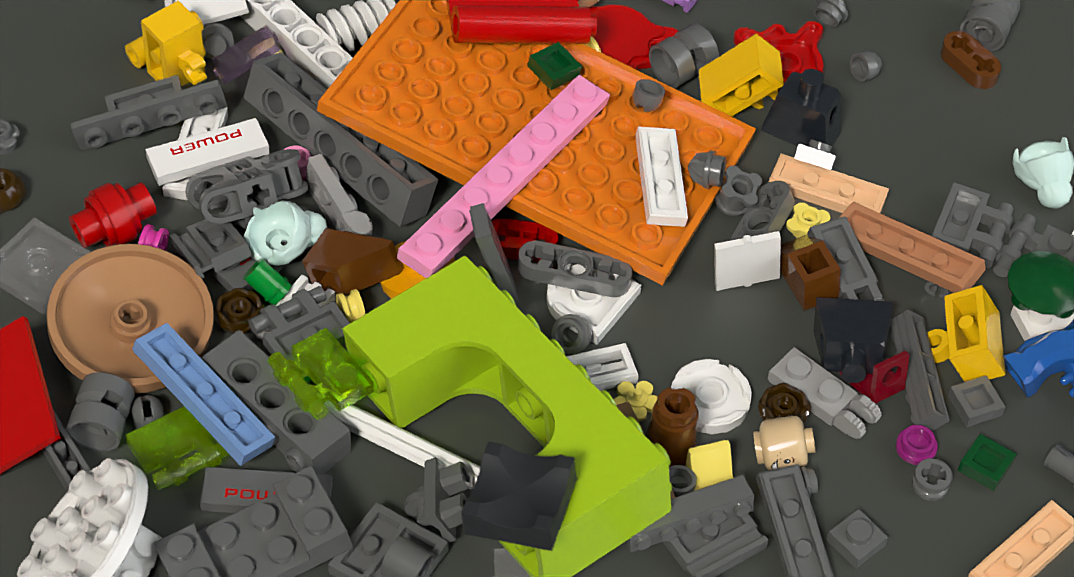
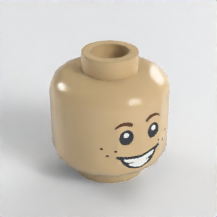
M797 416L764 420L760 425V431L753 432L758 464H765L768 471L798 464L799 467L806 466L808 463V453L816 452L813 429H804L802 420Z

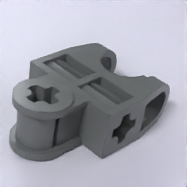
M287 149L273 152L257 160L250 156L197 173L187 182L185 193L188 201L195 208L199 209L208 221L223 224L254 215V207L264 209L279 200L302 195L308 190L307 182L301 178L297 162L300 160L299 151ZM201 182L212 183L213 185L202 193L199 201L195 200V187ZM226 208L223 213L218 215L208 212V209Z

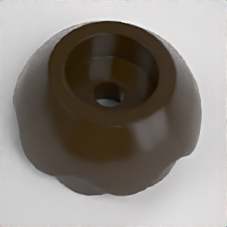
M0 168V213H4L20 206L23 197L26 196V186L23 179L17 173L9 169Z
M234 288L219 297L213 312L216 322L226 332L234 334L240 330L243 334H248L252 332L248 320L261 314L260 310L265 308V305L260 302L259 296L254 292L243 288Z
M780 383L776 386H770L765 390L763 396L758 401V410L763 421L797 416L804 424L810 413V403L807 401L803 391L787 383Z

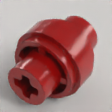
M108 182L89 191V196L84 198L85 209L69 216V221L75 236L84 248L100 241L106 246L127 244L136 240L137 234L142 232L141 221L157 214V210L148 189L142 182L127 189H124L119 183L112 185Z

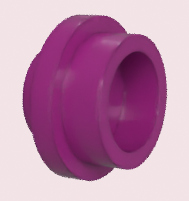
M912 425L900 432L895 447L898 455L904 461L918 465L922 460L934 459L938 444L930 429L922 425Z

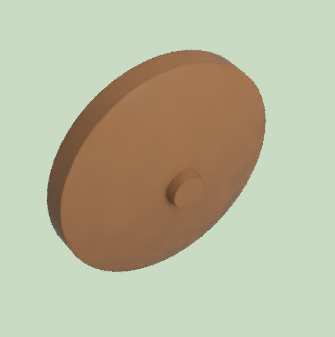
M118 244L100 248L84 255L61 274L49 297L47 328L51 345L57 357L79 379L83 380L90 373H109L127 381L133 387L135 393H145L166 386L132 351L135 340L168 323L201 358L204 356L211 340L214 312L211 296L205 283L185 261L172 253L156 247L141 244Z

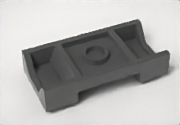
M312 466L272 484L275 494L198 532L194 524H191L154 543L170 577H296L353 547L345 526Z

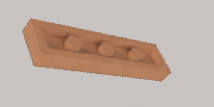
M852 202L840 216L847 218L864 252L953 293L971 288L986 270L985 260L856 202Z

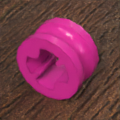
M147 224L141 232L138 244L166 251L169 242V231L166 228H160L159 231H156L153 225Z

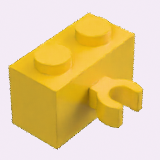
M178 0L141 20L147 72L156 81L178 75L181 86H184L189 82L196 85L207 79L205 74L206 62L204 61L206 50L202 42L201 32L204 27L196 12L189 11Z
M757 34L698 69L701 102L731 117L750 105L756 109L764 108L763 98L770 96L775 100L778 89L784 85L780 52Z
M983 285L945 295L947 331L934 329L927 332L931 346L940 344L935 348H931L934 362L941 363L950 359L964 382L987 375L989 380L1005 376L1000 314Z

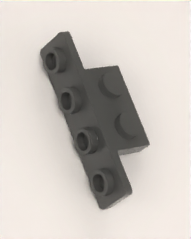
M175 75L104 96L108 112L72 122L70 126L79 149L86 150L101 147L106 143L126 137L138 136L143 132L163 126H171L186 119L208 115L226 108L227 104L219 80L182 90L179 77Z

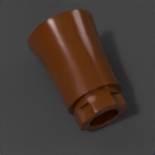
M668 387L659 394L653 406L650 424L645 434L652 444L658 443L665 449L671 462L669 467L674 465L685 466L688 449L697 446L696 433L699 412L695 404L696 397L691 391L683 387L680 389Z

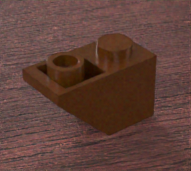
M328 228L324 229L302 261L312 284L317 282L322 285L324 291L329 288L335 291L336 294L343 293L346 296L350 295V291L353 289L360 291L399 275L403 270L400 260L397 259L398 254L392 240Z
M804 235L781 244L780 272L804 311L816 306V297H839L841 269L823 240Z

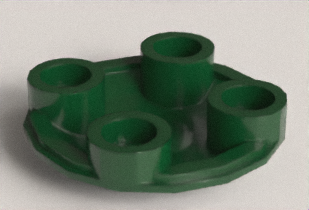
M1034 251L1023 254L1012 263L1007 278L1008 287L1012 293L1011 302L1017 309L1032 310L1043 315H1055L1063 319L1073 315L1074 263L1064 256L1046 251Z

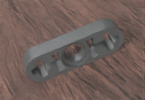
M772 181L763 185L756 193L758 196L757 203L753 207H748L729 241L741 239L745 235H750L751 237L777 231L780 233L795 205L789 185L784 181ZM769 222L763 228L756 230L752 229L760 223Z
M542 241L527 242L519 250L518 270L528 280L607 297L623 296L630 289L632 278L630 264L608 255ZM534 258L541 259L538 264L531 263ZM554 261H558L557 269L552 268ZM571 263H577L585 268V272L579 275H572L566 272L564 267ZM593 269L598 270L596 277H592ZM611 274L619 275L616 280L609 279Z

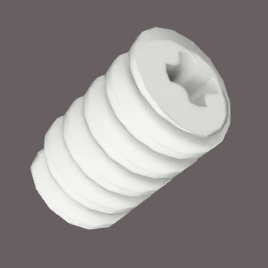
M362 0L356 1L353 7L350 5L341 6L339 12L336 9L328 10L326 17L322 13H318L316 15V22L337 44H344L349 52H353L355 49L354 40L357 39L360 45L363 46L368 40V36L373 34L395 7L394 0H367L366 3Z

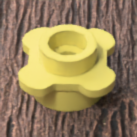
M798 203L794 206V216L787 220L786 227L796 238L804 235L808 236L809 228L830 221V214L825 210H818L808 206L806 203Z

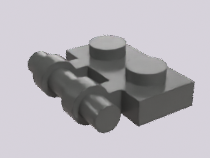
M953 182L932 237L965 252H969L970 248L978 250L980 253L979 258L985 260V268H991L994 260H996L997 253L1000 252L1004 245L1002 242L1004 235L1008 234L1011 230L1014 208L1009 203H1001L998 209L987 206L990 194ZM980 223L989 227L988 234L977 230Z
M1024 214L1021 220L1015 222L1009 231L1010 239L1007 245H1003L1000 252L997 253L994 273L1000 277H1006L1012 263L1022 255L1021 250L1023 247L1033 252H1053L1066 257L1073 263L1074 236L1050 225L1047 226L1043 235L1034 231V226L1037 223L1036 218L1031 214Z
M321 286L309 291L302 289L292 294V299L278 306L271 304L260 310L261 314L248 320L254 334L266 329L270 330V332L263 335V345L274 361L285 372L329 352L334 344H345L342 328L350 323L334 301L321 307L317 305L327 299ZM296 314L302 315L301 317L293 321H286V319Z

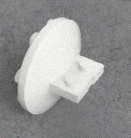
M107 458L89 472L85 470L78 472L69 485V491L60 500L49 517L41 519L31 533V540L34 544L29 556L21 563L17 577H148L158 555L154 543L163 538L141 525L148 495L147 479L143 471L127 460ZM41 550L40 558H37V555Z

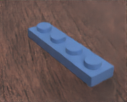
M168 323L135 340L132 351L240 466L272 447L275 436Z

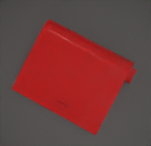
M446 0L454 43L555 44L559 42L560 44H588L590 38L595 37L597 32L596 15L591 14L588 7H579L578 0Z
M25 316L0 329V474L61 438L29 320Z

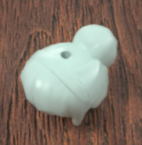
M1062 137L1061 143L1051 141L1035 142L1023 149L1020 155L1018 148L1015 149L1012 159L1015 174L1025 185L1037 190L1038 199L1045 207L1057 209L1069 203L1073 193L1070 181L1073 175L1074 157L1069 150L1067 138Z
M282 200L271 204L268 208L260 209L254 207V216L249 221L243 238L248 243L252 254L251 257L257 261L263 258L269 265H285L300 256L308 246L315 244L324 229L327 228L326 220L318 213L308 210L303 211L295 203Z

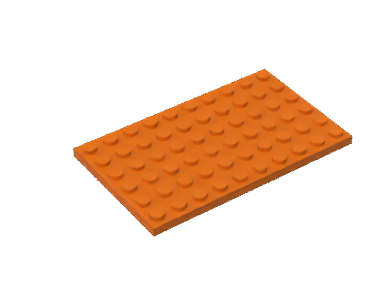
M399 0L318 100L317 112L465 185L573 80L550 90L527 67L530 55L553 44L454 43L446 0ZM561 44L582 65L580 76L610 94L608 103L505 206L597 253L605 254L630 264L633 271L663 286L726 182L724 175L721 187L711 186L710 189H704L703 186L694 182L690 177L688 164L697 153L713 150L716 151V155L726 157L725 171L730 166H736L753 139L756 128L585 44ZM639 80H652L664 87L665 94L658 109L652 112H644V107H635L633 91L636 82ZM638 126L676 130L688 215L685 227L646 224L635 138Z

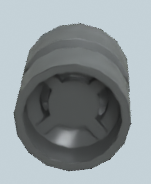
M973 0L970 9H968L961 23L960 31L973 36L990 52L999 50L1004 45L1011 26H1013L1021 7L1020 0Z
M697 23L676 32L673 37H667L658 42L649 50V60L653 72L660 82L672 88H677L691 80L694 75H699L698 69L719 57L718 47L714 38L705 27Z
M96 372L86 375L82 380L76 397L77 404L71 412L66 431L72 441L81 447L93 451L104 452L116 449L120 444L126 425L125 419L129 415L135 397L133 387L121 377L113 374Z

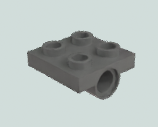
M376 502L349 538L353 548L333 557L328 564V574L334 577H429L448 552L449 542Z

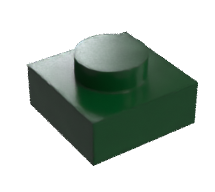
M559 42L530 55L527 67L550 90L575 79L580 75L582 65Z
M979 434L961 460L957 471L995 491L1012 466L1017 454Z

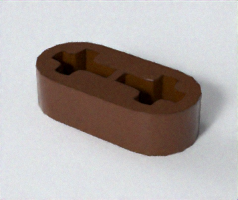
M953 31L945 36L940 52L941 58L945 63L975 88L989 89L997 84L1001 63L990 51L966 32Z

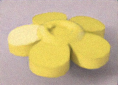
M624 381L617 386L618 397L614 401L616 405L629 401L638 421H643L646 419L647 412L652 413L657 396L652 395L653 385L647 381L638 382L636 388H634L631 382Z

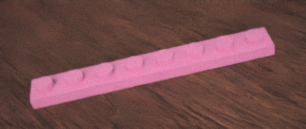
M578 75L399 248L397 259L425 278L440 271L475 236L469 213L470 207L484 203L489 217L492 219L607 105L610 94Z

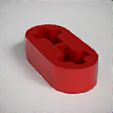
M495 219L492 221L497 236H506L505 241H500L507 259L518 260L520 248L530 241L544 240L547 243L558 245V233L538 222L512 219ZM534 258L532 262H539L541 259Z

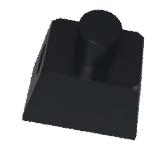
M816 69L804 70L802 74L792 72L778 92L761 131L795 146H799V144L809 146L812 139L833 147L841 134V93L838 89L824 84L823 74Z
M816 297L813 332L822 367L827 371L842 372L843 379L850 383L863 381L866 373L873 374L874 366L884 361L890 335L893 302Z

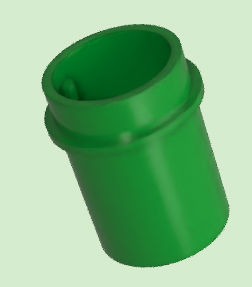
M263 258L257 260L243 276V279L264 297L265 302L268 301L274 305L287 294L292 286L286 277H282Z

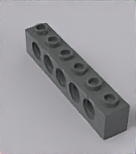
M281 52L253 61L243 97L246 101L282 129L285 134L306 148L312 156L322 154L329 167L336 169L339 178L350 185L364 199L368 200L399 227L427 215L438 182L434 175L415 160L317 112L318 100L327 89Z

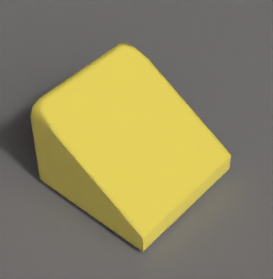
M728 440L688 449L685 466L690 468L696 475L695 491L733 478L731 449Z

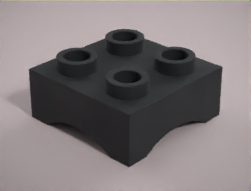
M488 441L483 453L476 483L470 496L465 501L461 512L465 534L552 551L577 480L575 458L564 455H530L511 449L504 444Z

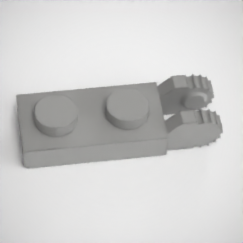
M322 154L309 157L306 173L308 190L332 229L349 231L365 236L372 235V222H369L370 219L367 214L358 211L353 196L346 194L340 184V178L336 169L329 167Z
M795 347L769 371L768 380L774 386L780 383H787L803 391L807 401L810 403V412L828 425H834L853 439H860L866 432L865 424L859 417L873 424L882 416L880 408L865 395H858V392Z

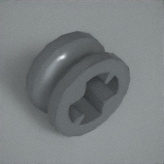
M932 458L922 460L914 472L912 488L922 499L927 501L940 500L946 496L953 479L952 471L941 460ZM928 475L937 477L936 485L927 482Z

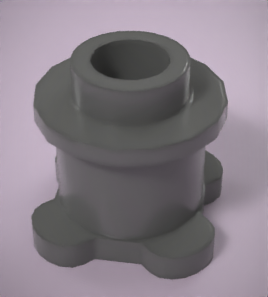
M730 166L725 171L726 182L718 193L715 203L723 213L737 217L744 215L748 207H753L757 203L758 196L756 192L757 188L762 184V179L757 173L749 174L741 171L737 166Z

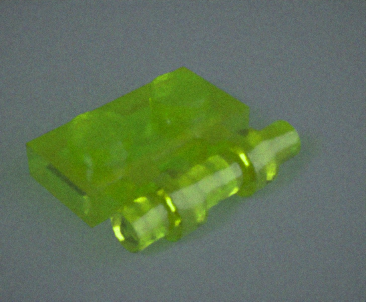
M327 328L292 345L294 361L287 360L281 352L273 353L267 360L274 370V378L281 386H287L295 395V403L302 411H309L315 420H320L327 415L329 409L324 404L325 402L330 400L336 409L341 411L373 393L374 382ZM308 375L316 386L308 385L303 378Z
M185 406L126 434L127 445L146 474L160 467L163 468V470L152 475L153 482L158 490L171 484L178 486L188 481L189 475L205 467H216L222 464V458L230 455L218 442L212 443L216 439ZM194 450L197 452L181 461L178 459Z

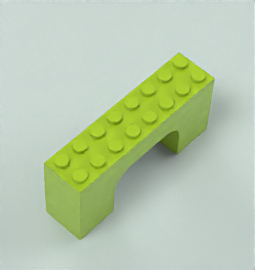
M463 256L342 328L354 381L394 425L404 428L456 396L483 394L501 402L544 447L536 456L564 455L575 458L577 480L553 550L548 551L499 541L531 577H572L671 512L670 492L672 491V486L669 480V465L671 462L665 449L658 443L652 444L643 434L638 422L631 416L626 417L617 408L612 396L605 390L600 391L591 382L586 370L579 364L574 365L565 356L561 345L555 339L549 340L541 332L536 320L530 314L524 315L516 307L512 296L506 290L500 291L492 283L488 272L482 266L476 267L466 256Z

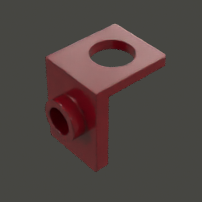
M903 351L874 366L873 374L866 373L863 381L850 384L876 404L905 389L910 354ZM898 366L896 373L890 370L891 368Z

